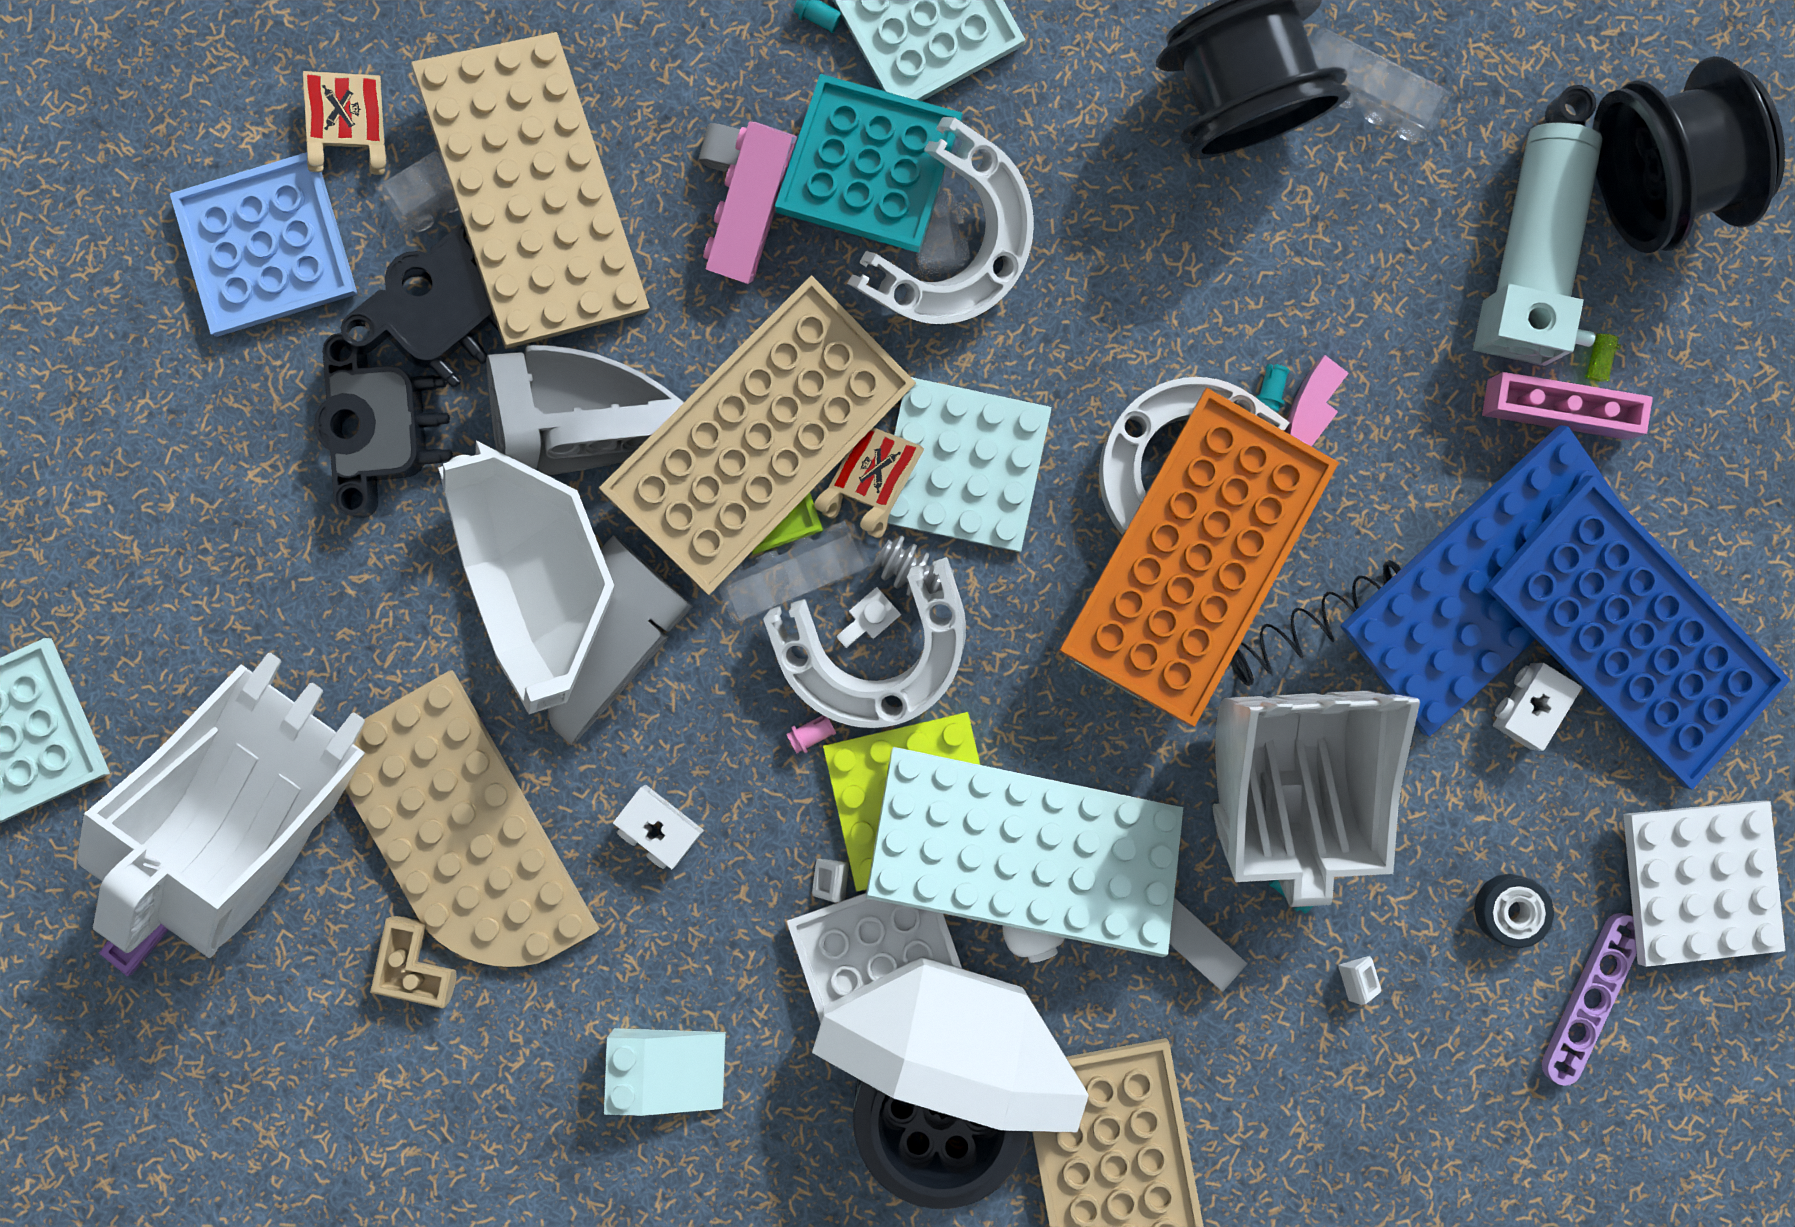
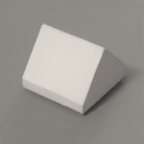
M817 859L812 896L831 902L845 900L849 862Z
M1370 956L1338 965L1349 1001L1360 1005L1367 1004L1382 991L1373 960Z

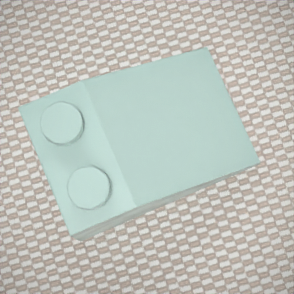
M614 1028L607 1037L604 1114L645 1116L722 1109L726 1032Z

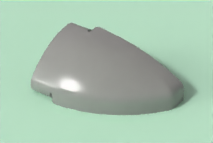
M531 345L525 348V354L517 352L492 354L486 357L489 401L496 451L535 470L538 468L539 472L547 476L626 461L684 403L664 386L645 374L595 353L572 348Z
M614 535L600 549L614 583L611 601L568 701L548 708L551 726L570 745H574L668 640L669 637L656 625L658 624L666 631H672L693 607L686 598Z

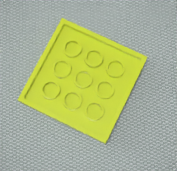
M968 712L823 745L856 892L866 890L868 886L892 748L896 747L980 765Z

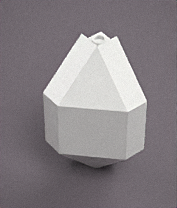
M476 441V453L474 456H456L449 462L443 463V466L438 467L463 569L496 659L528 714H532L568 701L611 601L614 583L578 491Z
M921 957L823 1006V1018L812 1053L894 1099L998 1130L1078 1131L1089 1095L1023 987Z

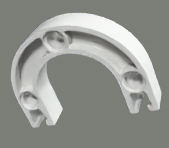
M943 117L936 130L942 134L945 130L951 131L962 141L956 156L944 150L947 142L943 139H940L939 142L929 141L924 151L964 177L977 191L984 207L986 219L985 235L978 254L970 265L958 275L939 282H923L912 277L881 256L866 251L860 260V264L865 267L868 264L876 266L886 273V277L881 282L879 289L875 290L867 286L869 277L864 274L861 277L852 274L847 283L900 315L930 324H950L965 321L978 316L997 304L1014 286L1021 275L1030 253L1034 230L1033 209L1029 191L1023 177L1011 159L997 146L958 119ZM979 150L983 156V162L979 169L975 170L972 166V156ZM1001 256L1003 268L995 275L993 264ZM904 283L906 286V296L902 301L896 302L894 291L898 285Z
M1188 377L1171 380L1153 387L1126 408L1112 426L1105 440L1099 464V483L1102 500L1109 517L1123 535L1146 495L1141 480V461L1147 443L1160 428L1176 421L1188 420L1206 388L1283 431L1290 422L1242 388L1218 379ZM1135 420L1139 422L1142 426V435L1138 438L1129 436L1125 431L1126 421Z
M947 557L933 562L935 575L939 574L943 590L933 594L928 592L923 581L922 565L912 567L909 571L907 578L924 628V650L911 668L890 679L878 681L863 680L839 669L828 658L821 646L805 599L791 603L789 614L790 617H795L798 632L792 635L787 633L780 618L782 613L780 606L770 609L763 620L781 670L797 695L814 710L834 721L864 728L897 725L919 716L933 706L947 691L956 675L966 638L965 613ZM938 604L946 605L951 610L952 615L948 618L937 617L932 607ZM800 646L804 648L808 658H797L792 653L791 647ZM890 695L897 696L901 699L903 705L892 707L886 703L885 697Z

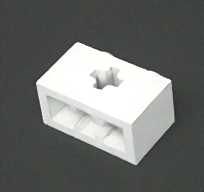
M1530 663L1529 666H1524L1515 677L1514 684L1516 688L1510 698H1504L1496 708L1495 716L1497 719L1493 727L1530 750L1544 751L1581 691L1582 686L1545 663ZM1531 698H1535L1534 704L1538 706L1536 711H1533L1534 706L1530 703Z
M647 785L640 787L613 822V824L620 828L617 834L633 846L638 842L649 851L646 855L648 859L662 869L666 866L671 869L675 868L704 831ZM659 821L663 824L661 832L665 836L659 835L654 838L650 835L652 827L649 823L654 825Z

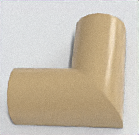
M388 917L385 921L370 993L445 1008L449 1004L454 992L456 970L418 962L426 924H422L420 920L408 917Z

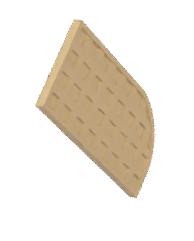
M453 670L442 674L364 719L365 723L354 745L365 752L345 790L422 924H426L425 929L439 943L460 956L478 963L492 966L517 967L548 960L599 930L597 923Z

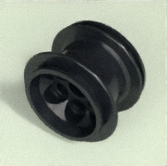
M1218 0L1191 14L1169 31L1166 36L1168 46L1158 55L1156 67L1167 72L1185 71L1200 115L1198 119L1183 130L1180 136L1182 142L1192 144L1189 148L1191 158L1207 159L1218 157L1274 139L1324 116L1350 97L1349 87L1341 85L1348 76L1347 70L1341 67L1318 69L1303 21L1319 8L1322 0Z
M1712 56L1700 61L1691 71L1681 93L1665 97L1653 85L1645 81L1635 80L1628 82L1621 89L1606 94L1597 107L1593 130L1600 133L1603 138L1596 170L1597 180L1612 223L1622 238L1637 251L1653 253L1659 250L1671 251L1677 249L1688 238L1695 217L1713 212L1718 218L1731 226L1738 228L1752 226L1764 216L1772 198L1779 190L1785 168V143L1776 107L1768 91L1757 77L1724 57Z
M857 1078L853 1109V1129L858 1151L872 1176L881 1186L899 1199L913 1205L931 1209H952L967 1206L982 1200L996 1191L1007 1181L1018 1166L1027 1145L1029 1131L998 1130L914 1104L906 1111H898L892 1106L894 1098ZM914 1132H922L928 1137V1141L922 1146L911 1145L907 1139ZM956 1135L963 1137L967 1141L960 1150H951L946 1145L947 1140Z

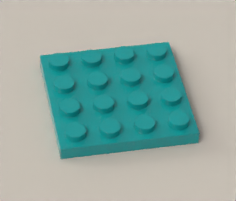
M820 74L775 204L776 213L920 253L947 169L946 165L926 153L924 149L929 141L939 142L940 139H943L947 142L944 150L952 153L957 136L948 130H945L942 134L936 128L943 117L956 118L962 122L963 113Z

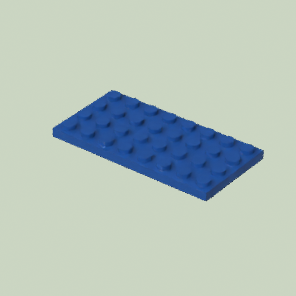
M1559 425L1340 625L1341 629L1391 694L1419 699L1420 705L1415 725L1424 735L1430 737L1535 640L1485 589L1486 585L1585 476H1594L1619 501L1569 426Z
M1585 476L1485 587L1687 789L1693 790L1791 680L1594 476Z

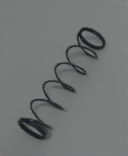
M1388 560L1383 564L1384 585L1393 577L1390 567L1396 574L1401 570L1400 566L1394 561ZM1358 575L1354 579L1352 586L1355 608L1339 594L1326 592L1322 599V614L1326 628L1309 611L1303 608H1295L1291 615V629L1296 646L1279 628L1271 624H1264L1260 631V643L1265 663L1244 642L1240 644L1251 652L1268 674L1272 675L1263 640V631L1266 627L1276 630L1290 644L1297 655L1303 659L1304 656L1294 626V614L1297 611H1302L1310 616L1321 627L1330 641L1334 643L1335 640L1326 617L1325 598L1328 595L1338 597L1354 613L1359 608L1356 597V582L1359 579H1365L1376 586L1378 590L1381 586L1366 576ZM1238 648L1230 663L1244 685H1253L1254 677L1251 669Z

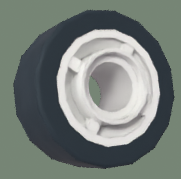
M1514 874L1498 875L1484 883L1476 896L1474 905L1476 922L1484 934L1502 945L1514 948L1533 946L1544 939L1552 928L1554 919L1552 899L1545 888L1532 879ZM1518 902L1520 913L1515 919L1510 920L1508 915L1509 907L1511 904Z

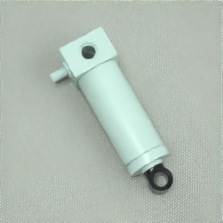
M1573 85L1566 88L1547 106L1545 111L1547 124L1537 125L1531 128L1528 133L1497 290L1494 294L1483 300L1473 351L1546 366L1573 352L1575 344L1590 347L1595 341L1596 336L1594 332L1578 329L1584 300L1571 297L1603 140L1600 133L1592 128L1585 127L1586 120L1594 114L1596 109V98L1594 93L1583 85ZM1565 104L1571 105L1574 108L1576 115L1570 114L1567 111Z

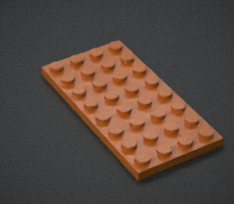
M1206 388L1058 652L1186 725L1195 727L1339 462Z

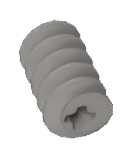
M902 535L893 542L890 539L888 540L869 570L873 573L880 567H883L881 578L884 581L896 575L894 587L898 589L905 583H908L906 595L911 597L913 593L907 576L912 567L922 565L923 581L928 592L933 594L943 590L939 574L935 575L934 565H927L929 553L925 552L916 558L917 545L912 544L907 549H902L905 538Z

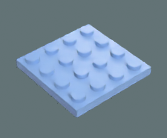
M307 152L170 193L212 335L216 337L358 294L322 172H310L308 170Z

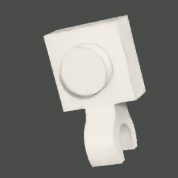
M876 587L849 610L855 621L839 633L836 638L845 648L849 647L864 632H867L874 639L900 617L901 614Z

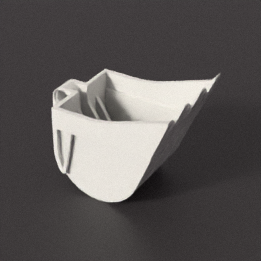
M268 653L253 672L240 665L149 759L84 813L77 857L78 864L102 881L93 930L125 953H129L162 924L206 957L211 958L216 953L218 947L237 933L271 896L295 862L312 830L334 809L364 757L365 752L354 744L365 720L358 714L351 713L340 729L335 732L313 716L323 693V690L316 684L309 683L295 702L276 690L271 684L281 660L272 653Z
M1369 691L1330 692L1325 695L1316 693L1274 695L1271 698L1262 696L1224 698L1219 706L1216 723L1215 756L1219 804H1213V814L1217 833L1235 882L1279 880L1289 906L1300 907L1331 905L1334 877L1393 874L1399 799L1420 705L1419 699Z

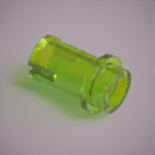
M1605 333L1596 334L1587 373H1585L1586 379L1598 382L1610 381L1615 353L1621 349V345L1618 344V336Z

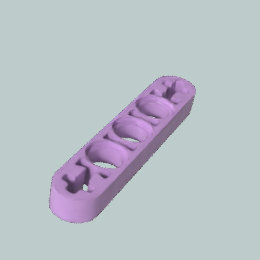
M1617 913L1610 916L1605 922L1543 1056L1542 1070L1544 1074L1559 1085H1571L1581 1076L1634 961L1637 951L1633 916ZM1627 925V928L1631 930V935L1629 937H1621L1622 934L1617 931L1618 926ZM1609 943L1624 948V952L1621 953L1618 950L1609 948ZM1611 954L1617 961V967L1613 973L1604 975L1600 970L1599 964L1604 956ZM1596 988L1601 993V1002L1597 1007L1589 1009L1584 1004V996L1587 991ZM1580 1022L1585 1026V1037L1579 1042H1571L1568 1036L1569 1028L1571 1025ZM1565 1044L1569 1048L1576 1050V1056L1561 1049L1562 1045ZM1565 1060L1564 1063L1569 1066L1567 1072H1559L1554 1068L1556 1061L1563 1062Z

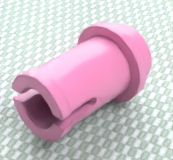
M822 715L797 729L794 725L791 727L793 731L786 735L797 754L801 751L807 753V748L837 733L829 718Z

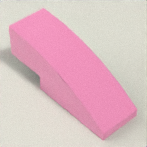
M1326 355L1316 361L1302 382L1292 403L1287 421L1290 423L1284 431L1312 447L1338 413L1337 410L1326 402L1349 373Z

